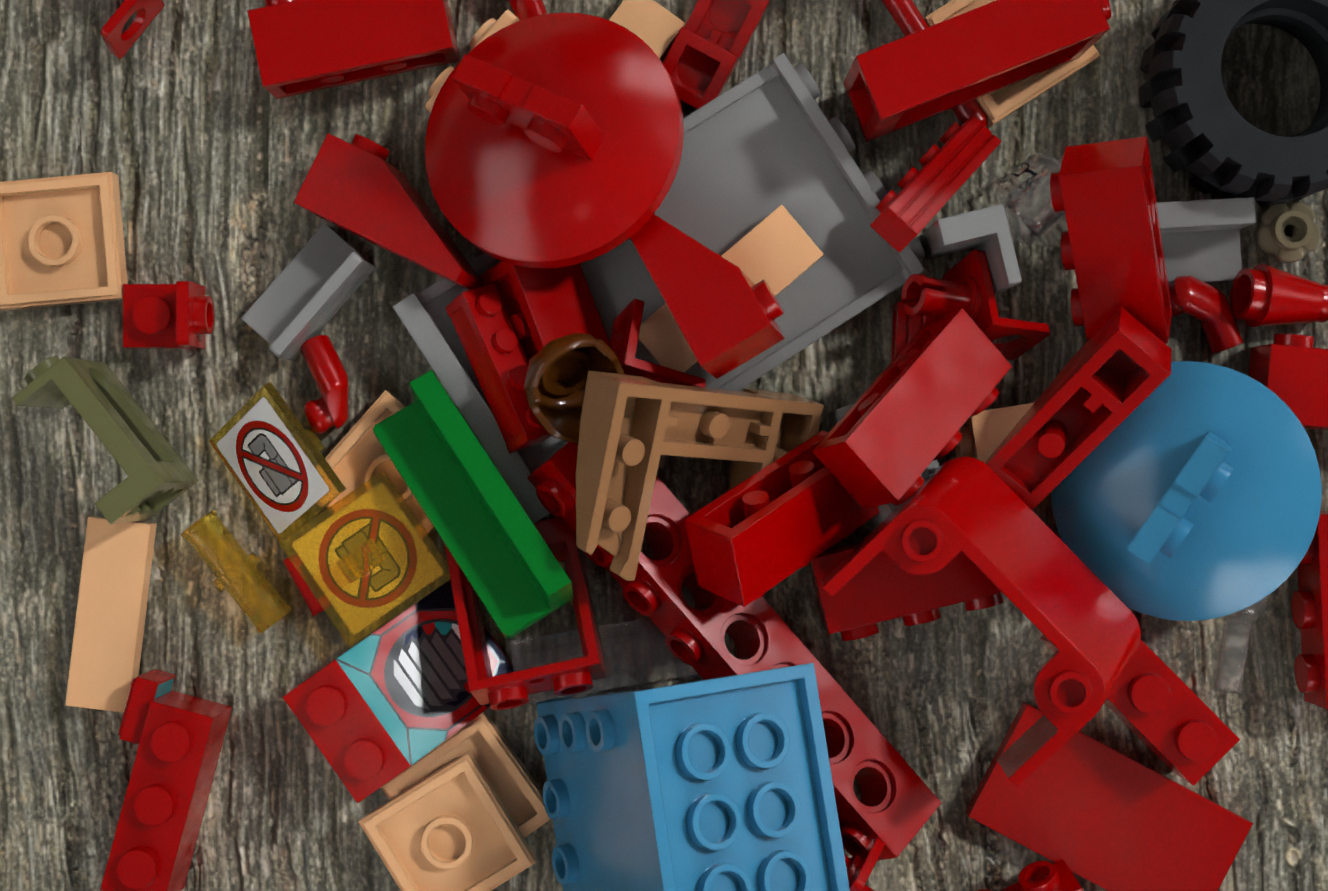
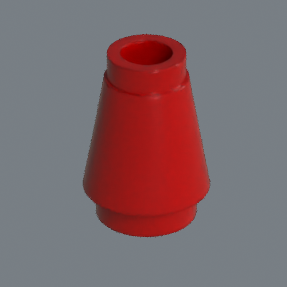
M1258 264L1253 269L1243 268L1236 275L1230 292V308L1235 318L1243 319L1250 327L1312 322L1324 323L1328 320V285L1320 284L1265 264Z

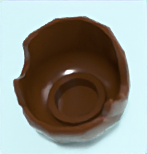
M575 332L549 341L530 359L524 383V391L529 407L544 429L554 438L576 444L579 441L580 420L588 371L626 375L613 350L603 340L595 339L591 334Z

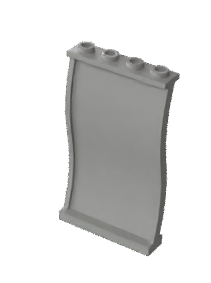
M784 53L773 59V62L766 68L683 118L684 141L680 164L668 194L654 213L721 256L780 205H783L824 254L821 259L776 296L784 314L775 319V322L785 339L718 379L703 369L699 362H697L685 373L705 379V388L731 391L742 390L904 285L910 275L914 273L920 274L925 271L919 261L920 258L925 256V253L917 237L899 253L870 227V224L880 215V212L875 207L887 195V192L871 170L862 174L849 152L855 149V145L847 129L835 116L827 120L814 100L820 96L815 80L802 63L793 67ZM630 238L611 251L592 260L580 263L609 343L615 318L634 298L644 301L641 323L666 303ZM483 253L469 262V264L479 276L502 261ZM443 278L425 290L409 295L394 305L393 308L534 524L551 513L540 503L536 495V488L527 477L567 441L551 436L540 444L509 454L504 438L456 329L445 309L458 295L468 291V289ZM638 338L635 358L660 365Z

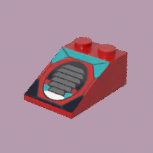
M451 579L283 696L285 702L357 804L416 763L490 707V704L481 705L469 691ZM484 625L492 676L517 671Z

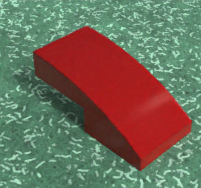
M771 0L697 1L685 27H681L663 62L680 100L699 109L720 96Z

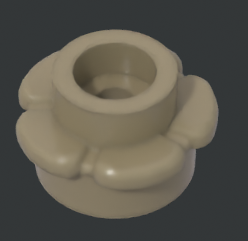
M1300 201L1268 206L1261 215L1256 232L1257 241L1261 249L1279 262L1294 263L1302 260L1304 253L1313 251L1320 240L1321 230L1319 225L1314 223V211L1307 204ZM1286 225L1294 228V235L1292 237H1287L1284 234Z

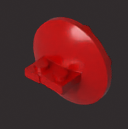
M563 12L534 16L515 22L487 37L467 55L465 54L448 76L434 102L425 137V166L433 196L445 217L458 232L479 250L493 258L509 264L530 268H559L592 260L611 251L633 236L649 221L668 194L680 164L684 141V122L679 96L671 77L654 51L640 37L613 21L588 14Z

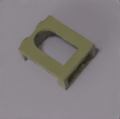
M58 356L50 357L36 365L26 374L24 380L28 385L12 397L17 406L64 409L71 403L125 471L128 477L94 503L110 524L149 520L199 481L106 363L65 356L61 359Z

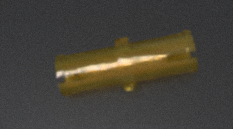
M212 510L182 532L181 536L189 542L217 578L212 582L220 593L225 589L257 628L256 631L260 635L293 609L290 605L286 604L257 567L261 562L254 552L248 555L219 519L218 513Z

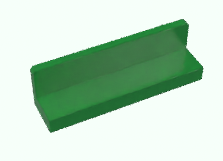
M430 370L409 383L415 402L376 424L373 431L505 638H512L574 599L572 582L433 371Z

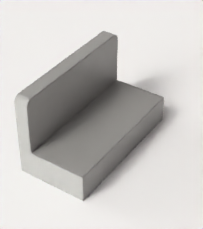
M1255 197L1157 202L1168 283H1174L1177 276L1189 275L1205 283L1234 281L1236 275L1242 269L1240 229L1256 223Z
M1004 204L938 219L920 235L925 260L973 248L985 251L994 295L1022 282Z
M324 223L241 319L271 344L269 350L278 358L295 361L301 354L302 344L315 337L376 267L330 226Z

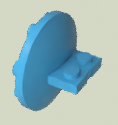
M1174 361L1171 362V375L1051 491L1053 515L1062 541L1128 608L1156 618L1197 621L1223 617L1244 610L1274 592L1287 580L1305 556L1314 537L1321 509L1322 484L1319 464L1311 440L1298 417L1277 394L1261 382L1228 367L1206 362Z

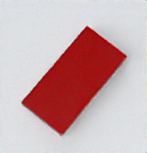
M1023 701L965 811L968 817L1055 863L1064 860L1072 872L1108 891H1218L1253 825L1252 822L1081 731L1077 732L1022 786L1017 788L1008 779L997 759L1043 716V713L1038 708Z

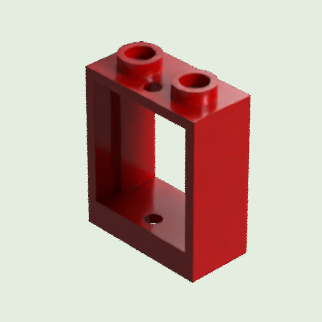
M561 517L538 521L534 523V526L557 561H565L567 574L572 582L574 596L572 600L583 651V657L492 676L479 597L445 545L469 691L481 705L490 704L492 710H506L525 705L529 702L528 695L553 689L554 694L557 696L583 693L593 688L592 681L607 678L583 553L581 549L576 547V534Z

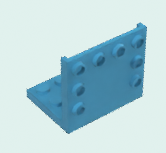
M814 663L652 689L536 703L538 717L534 722V739L539 752L544 755L547 781L543 786V802L547 815L553 820L557 845L552 852V866L555 877L562 885L563 891H850Z

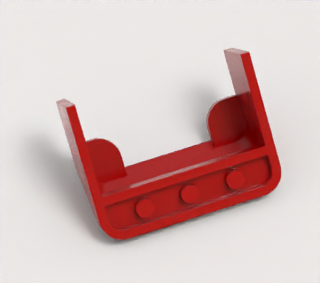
M956 457L940 465L924 481V484L914 496L899 505L822 579L823 588L833 598L881 550L900 568L916 575H928L940 571L962 551L1058 649L1039 668L1033 681L1034 701L1043 713V716L997 759L1008 779L1017 788L1022 786L1099 712L1137 651L1141 639L1138 620L1131 610L987 464L972 457Z

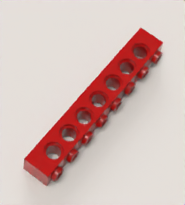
M567 441L534 470L527 479L536 488L537 498L543 507L554 516L561 517L576 534V466L578 444ZM656 475L644 538L652 547L653 560L646 557L642 551L640 552L635 581H627L611 572L609 569L613 555L597 545L592 555L584 553L595 564L605 567L623 587V595L629 605L638 613L648 616L666 636V644L671 653L681 662L691 665L703 680L814 663L843 849L852 856L854 854L860 856L874 839L878 837L885 842V846L877 861L897 858L942 802L763 597L743 607L698 586L684 520L691 514ZM682 584L693 593L695 609L685 602L681 592ZM725 633L730 635L736 644V657L728 651L725 645ZM854 778L857 780L861 788L860 801L857 799L854 793Z

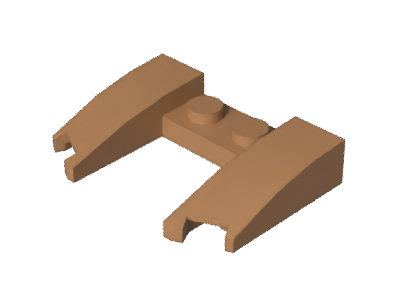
M588 371L580 420L576 466V547L592 555L597 545L613 555L609 570L627 581H635L661 455L731 460L729 490H731L816 435L819 431L824 405L791 393L744 388L743 392L659 383L641 376Z

